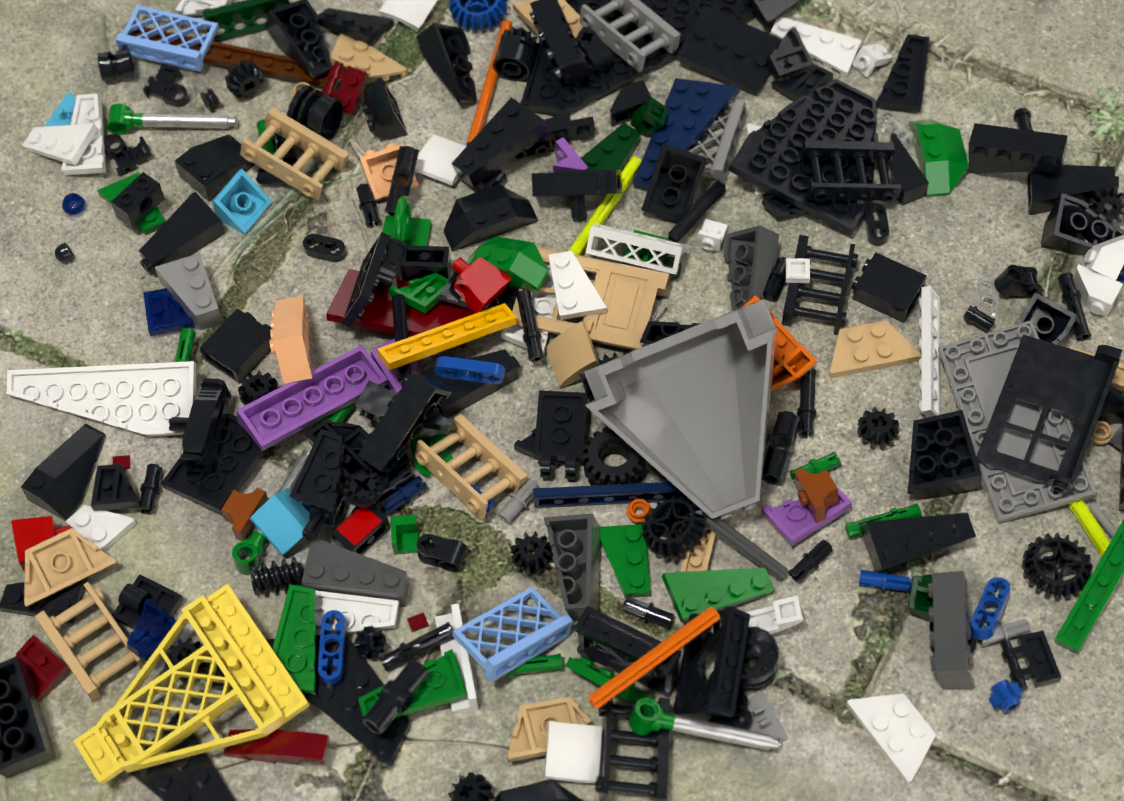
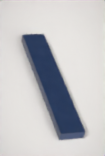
M671 482L533 488L534 507L536 508L627 504L636 499H643L646 502H664L665 496L672 499L674 494L679 497L683 495Z

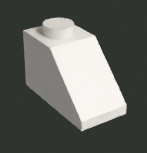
M1124 235L1094 245L1092 249L1087 251L1083 266L1116 281L1124 265Z
M1078 265L1073 279L1076 289L1081 293V301L1084 307L1094 314L1107 318L1120 294L1123 284Z

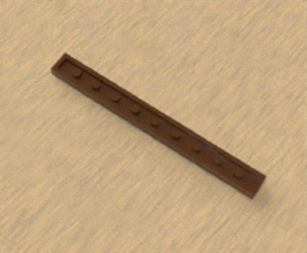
M143 27L145 33L154 30L152 28ZM140 29L130 34V36L134 37L142 35ZM166 31L163 32L165 37L175 34ZM158 34L148 39L159 41L162 37ZM184 36L183 38L187 42L195 37ZM179 38L177 40L170 42L169 44L178 46L183 43ZM212 41L203 59V63L231 69L234 68V64L239 65L242 60L244 62L250 60L261 69L262 74L265 76L298 83L305 82L322 88L326 87L330 76L326 73L312 78L291 57ZM198 43L189 48L200 51L202 45Z

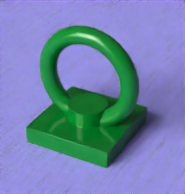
M403 195L397 202L395 215H386L382 232L403 242L407 246H428L432 222L431 219L411 218L410 199L408 196Z

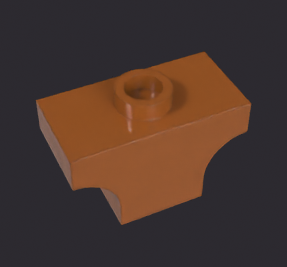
M804 468L794 471L795 487L798 490L797 495L801 505L807 506L816 523L825 520V510L838 503V488L827 470L813 474L807 472Z
M258 487L253 492L247 494L233 490L222 507L221 511L225 521L233 524L232 530L236 539L244 541V539L248 538L255 526L249 518L269 500L266 491Z

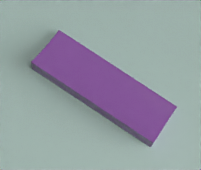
M363 345L313 370L312 379L290 382L237 409V422L263 451L358 401L369 380L384 387L388 385V379Z

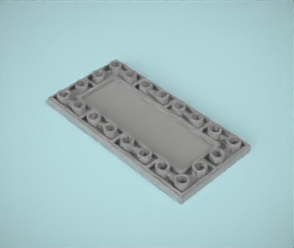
M1032 320L938 347V352L959 410H963L976 456L1023 334L1039 339ZM1015 399L1006 422L1035 431L1043 407ZM1048 410L1040 433L1069 442L1073 428L1068 415ZM1004 428L995 451L1024 460L1033 436ZM1038 438L1029 462L1058 471L1067 447ZM1084 459L1073 489L1066 490L1065 493L1052 489L1051 485L978 462L998 524L1095 497L1097 494Z

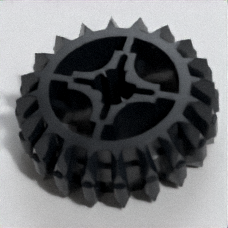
M674 494L672 499L665 496L664 502L656 501L657 507L654 509L649 508L650 515L644 516L646 523L641 526L644 531L642 535L646 546L655 555L661 556L666 560L669 557L676 560L679 555L685 558L688 551L694 553L696 545L702 546L700 539L707 538L705 531L709 529V524L706 521L708 515L685 494L681 497ZM683 515H690L691 518H686ZM660 536H665L667 540L660 539Z
M1059 532L1054 535V538L1049 533L1045 534L1044 538L1038 536L1035 542H1031L1028 545V550L1024 552L1022 568L1025 569L1023 572L1024 577L1029 578L1028 586L1036 585V593L1041 590L1044 591L1045 598L1049 597L1050 594H1054L1055 600L1059 599L1061 594L1066 600L1071 594L1076 596L1079 594L1080 589H1084L1091 577L1090 572L1093 569L1092 564L1089 563L1091 555L1085 554L1086 546L1078 547V539L1073 542L1069 541V534L1064 538H1060ZM1053 552L1051 556H1044V558H1038L1042 554ZM1071 574H1076L1071 579L1061 580L1063 576H1070Z

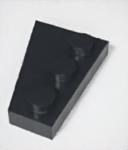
M327 8L318 14V24L320 26L367 44L394 27V19L333 8Z
M88 577L28 607L24 605L25 582L7 584L0 601V611L35 617V615L44 610L48 618L51 616L56 617L81 601L85 589L84 584L87 583ZM73 617L67 622L74 623L75 617Z

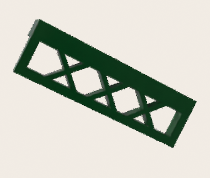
M244 0L202 11L204 20L218 23V29L225 30L223 34L214 36L212 41L224 42L266 31V22L257 24L255 23L256 20L259 18L267 19L268 11L290 4V1ZM243 23L246 25L243 29L238 30L234 28L236 24Z

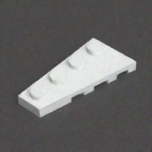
M781 16L776 19L771 35L782 39L792 27H796L811 60L815 58L823 62L824 67L830 70L834 68L840 72L841 76L848 77L853 61L860 49L861 40Z
M98 94L77 95L71 125L95 124L98 130L76 166L63 162L61 171L64 175L106 173L101 98Z
M545 263L549 274L542 286L554 289L550 264ZM534 291L532 303L535 315L552 318L557 302L556 295ZM513 325L502 330V339L527 349L526 343L523 342L522 338L524 334L523 327ZM539 331L542 336L540 342L544 355L549 332Z
M316 591V635H321L322 617L330 610L340 611L344 615L346 634L364 631L366 626H373L374 630L396 628L400 603L397 600ZM332 619V623H330L332 634H336L335 625L338 623L337 619Z

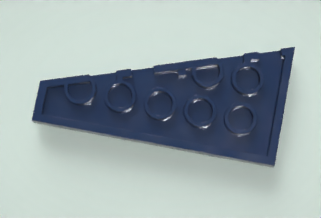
M675 78L664 105L668 108L664 126L652 134L633 181L634 189H648L662 143L686 151L691 146L694 147L712 126L714 118L719 112H723L728 107L727 103L730 99L739 94V86Z

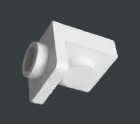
M705 219L702 230L698 232L697 246L705 250L720 252L728 225Z

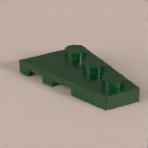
M624 122L583 155L581 160L588 167V171L621 170L622 172V167L629 160L640 142L641 134Z

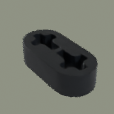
M877 203L870 204L866 208L864 217L867 239L874 246H882L886 244L889 236L886 209ZM872 213H876L879 216L877 221H875ZM875 229H879L881 237H877Z
M309 234L303 239V247L307 256L336 263L346 257L345 245L339 239L319 234Z

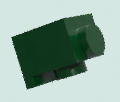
M650 97L648 102L634 111L630 125L648 137L664 126L668 108L653 97Z

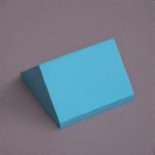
M239 169L212 200L215 214L221 219L222 223L242 234L249 230L273 202L243 169Z
M288 488L274 494L249 518L281 556L285 555L306 538L302 536V531L310 521V513L299 501L290 497L291 492Z

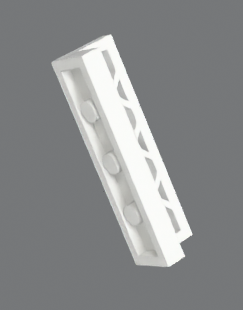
M595 223L590 229L586 253L676 275L681 255L684 254L686 245ZM595 236L604 238L609 247L603 251L592 249ZM620 242L626 243L631 253L626 256L618 255L614 246ZM632 245H634V246H639V247L634 250V248H633ZM642 248H647L654 258L647 262L642 261L636 252ZM655 251H660L662 253L657 255ZM665 253L675 255L673 268L664 266L659 257ZM633 254L635 259L629 258V256ZM656 260L658 264H654L651 262Z
M459 603L451 605V614L435 616L437 628L448 621L453 630L463 626ZM452 637L440 643L441 654L444 656L445 652L453 649L467 692V698L451 702L454 715L478 710L468 652Z

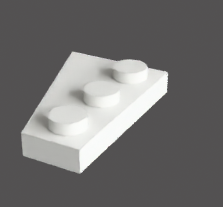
M95 124L33 127L22 146L27 151L76 166L98 128Z
M572 251L548 255L560 320L607 312V307Z

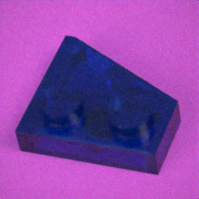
M167 288L143 292L150 336L181 331L183 328H195L194 320L186 314L180 303L175 301Z
M147 598L144 602L142 613L135 622V629L128 638L127 648L146 663L177 621Z

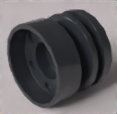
M307 85L300 88L294 95L289 105L287 116L330 141L341 125L344 116V103L341 99L329 94L323 95L320 90H315Z
M748 627L739 689L744 692H757L766 689L773 683L778 673L779 648L775 638L768 631L759 627ZM749 660L753 661V667L749 666Z

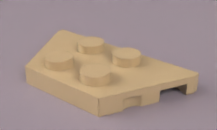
M536 0L514 2L513 10L539 36L537 31L541 30L539 24L534 25L529 14L533 11L530 3ZM558 0L566 21H568L577 40L578 33L586 29L579 22L580 15L565 0Z
M341 33L330 56L332 66H334L335 60L344 63L341 70L343 73H345L348 65L369 73L370 76L367 84L381 77L384 81H387L389 76L397 74L404 78L408 72L407 68L365 42Z
M887 320L843 328L839 331L829 376L834 378L917 362L921 358V354Z
M71 528L25 550L24 605L28 607L116 564V561L113 557L100 550L94 543L85 539L75 529Z
M571 696L520 705L507 755V763L545 756L549 721L593 726L591 724L592 720L579 709V705Z

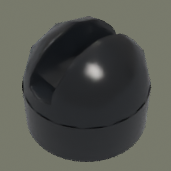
M66 242L60 244L55 249V257L59 262L65 263L75 258Z

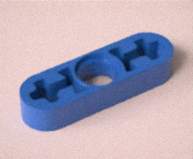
M441 356L436 359L434 373L443 378L501 384L504 380L505 368L493 362Z
M996 577L988 581L970 622L971 635L974 638L987 640L993 636L1010 598V583L1006 579ZM1000 589L998 597L994 596V591ZM993 605L997 607V610L989 612L984 607ZM983 620H986L987 625L981 628Z
M337 610L326 612L321 621L318 672L321 680L330 685L339 682L343 676L346 622L344 615ZM332 619H337L338 621L335 625L336 634H332L330 626ZM334 641L339 644V649L333 653L325 650V646L329 642ZM329 660H333L335 670L331 676H328L326 672L329 670Z

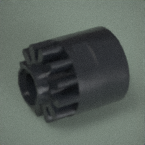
M511 27L510 31L504 30L493 61V69L500 77L510 81H523L528 78L539 44L536 42L537 37H531V31L523 28L516 29L515 27Z

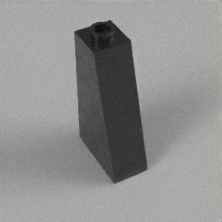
M1063 165L1062 172H1028V215L1051 212L1061 193L1090 204V197L1097 198L1094 193L1095 190L1102 194L1104 193V186L1108 187L1109 193L1113 187L1118 189L1119 177L1115 176V167Z
M193 192L139 250L142 257L140 261L142 267L147 273L151 271L157 278L156 266L191 256L225 234L221 219L196 192Z
M505 349L469 358L470 360L493 362L504 366L505 375L501 384L443 378L434 373V368L423 370L419 373L430 376L452 392L447 400L442 397L436 406L443 417L449 418L519 379L518 368H520V365L513 355L510 356Z

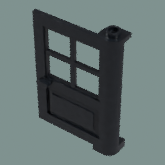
M1023 334L977 453V461L1051 485V488L1058 492L1065 493L1066 490H1072L1120 362L1122 349L1109 345H1099L1093 356ZM1015 399L1043 407L1035 431L1006 422ZM1048 410L1077 418L1069 442L1040 433ZM1004 428L1033 436L1024 460L995 451ZM1038 438L1067 447L1058 471L1029 462Z

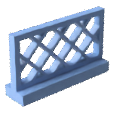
M137 5L123 34L118 33L115 40L118 49H130L132 57L201 72L204 67L203 59L219 26L215 22ZM140 14L150 16L149 19L142 22L138 21ZM162 19L170 20V23L159 27L157 22ZM154 23L156 29L145 33L143 27ZM184 23L191 26L182 31H179L177 27ZM172 28L175 29V34L168 37L164 36L163 32ZM203 28L210 29L209 33L202 36L197 32ZM139 29L142 35L137 37L130 36L131 32ZM194 32L197 38L186 42L183 37ZM158 34L162 37L159 41L148 39ZM179 38L183 43L178 46L169 44L170 42L177 40ZM198 43L202 45L200 51L189 48Z
M531 587L455 629L452 636L485 670L484 677L491 683L568 638L573 620L567 614L561 616ZM531 597L537 603V607L522 604L524 600ZM506 610L518 611V618L503 616V612ZM521 613L536 614V621L521 619ZM539 615L550 616L554 621L551 623L539 622ZM487 621L499 622L498 629L483 627V623ZM502 623L517 625L516 632L501 630ZM520 626L535 628L532 634L519 633ZM467 632L479 634L478 641L467 639L464 634ZM482 634L497 636L496 643L481 641ZM500 637L515 639V643L511 646L499 644ZM480 648L494 650L495 655L486 659L480 653Z

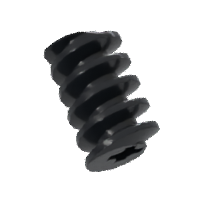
M292 557L291 565H288L284 558L281 561V566L278 567L275 560H273L269 569L265 562H263L259 571L255 564H252L251 580L255 596L257 589L261 595L266 594L267 587L271 593H275L277 585L281 591H285L287 583L296 585L297 581L303 587L302 578L304 571L302 562L298 563L296 558Z

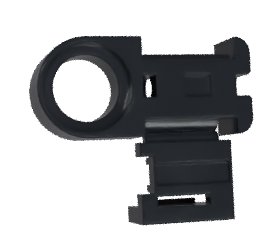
M162 64L155 79L153 76L149 77L147 81L149 86H145L143 89L146 98L151 94L163 98L165 104L174 107L186 105L189 101L186 88L173 81L176 77H182L180 70ZM176 92L184 93L181 99H172Z
M110 134L104 138L105 152L109 159H114L118 166L116 168L118 176L126 175L128 170L130 172L137 169L136 163L152 157L143 136L139 137L140 142L136 147L130 146L128 147L129 149H127L123 138L118 134ZM112 142L120 143L117 148H108Z

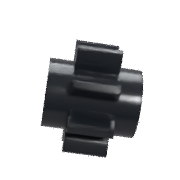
M366 626L364 631L356 632L357 637L355 638L354 645L359 651V656L366 655L367 659L376 658L379 653H384L387 640L382 634V629L374 630L373 626Z

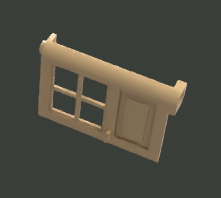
M537 247L546 264H550L549 254L561 253L560 251ZM575 255L584 271L596 273L593 286L607 307L606 313L584 316L583 323L586 325L588 332H590L591 341L631 350L642 348L640 340L648 321H650L656 296L666 297L670 284V274ZM541 286L538 291L555 295L553 288ZM519 288V291H522V290H529V291H531V297L533 296V292L536 291V290H530V289ZM516 297L512 310L517 317V324L515 326L523 327ZM557 302L552 318L535 315L539 331L559 335L576 323L557 320L559 314Z

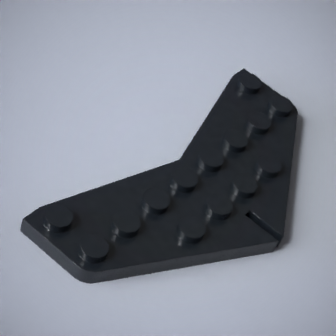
M316 635V694L301 693L309 703L318 707L368 749L369 753L377 760L391 766L410 730V722L407 715L394 718L382 734H375L370 731L363 723L358 699L383 686V683L363 656L358 655L359 651L347 635L345 637L343 676L335 684L324 683L318 672L320 635ZM266 639L270 647L273 648L275 639ZM334 641L329 642L325 646V650L333 653L337 650L339 644ZM329 660V670L326 671L327 675L331 676L332 672L335 671L333 660ZM217 664L215 676L225 677ZM213 682L212 688L223 691L225 683ZM230 685L229 692H231V691L233 690V687H232L231 685Z

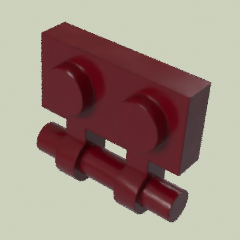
M335 60L333 68L329 70L328 74L330 76L326 87H323L321 92L323 95L329 94L341 99L344 103V112L354 116L370 74L349 65L345 73H342L341 70L344 63ZM339 78L342 80V82L340 84L338 92L334 91V88Z

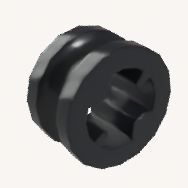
M211 88L207 89V93H200L201 99L209 111L212 110L213 106H220L218 98Z

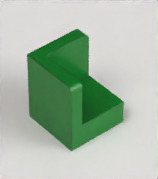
M416 514L391 517V540L394 555L418 552Z

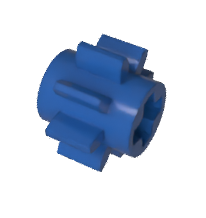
M1006 679L991 687L992 694H990L989 701L995 710L1000 708L1006 713L1020 706V698L1023 691L1017 682L1012 684Z

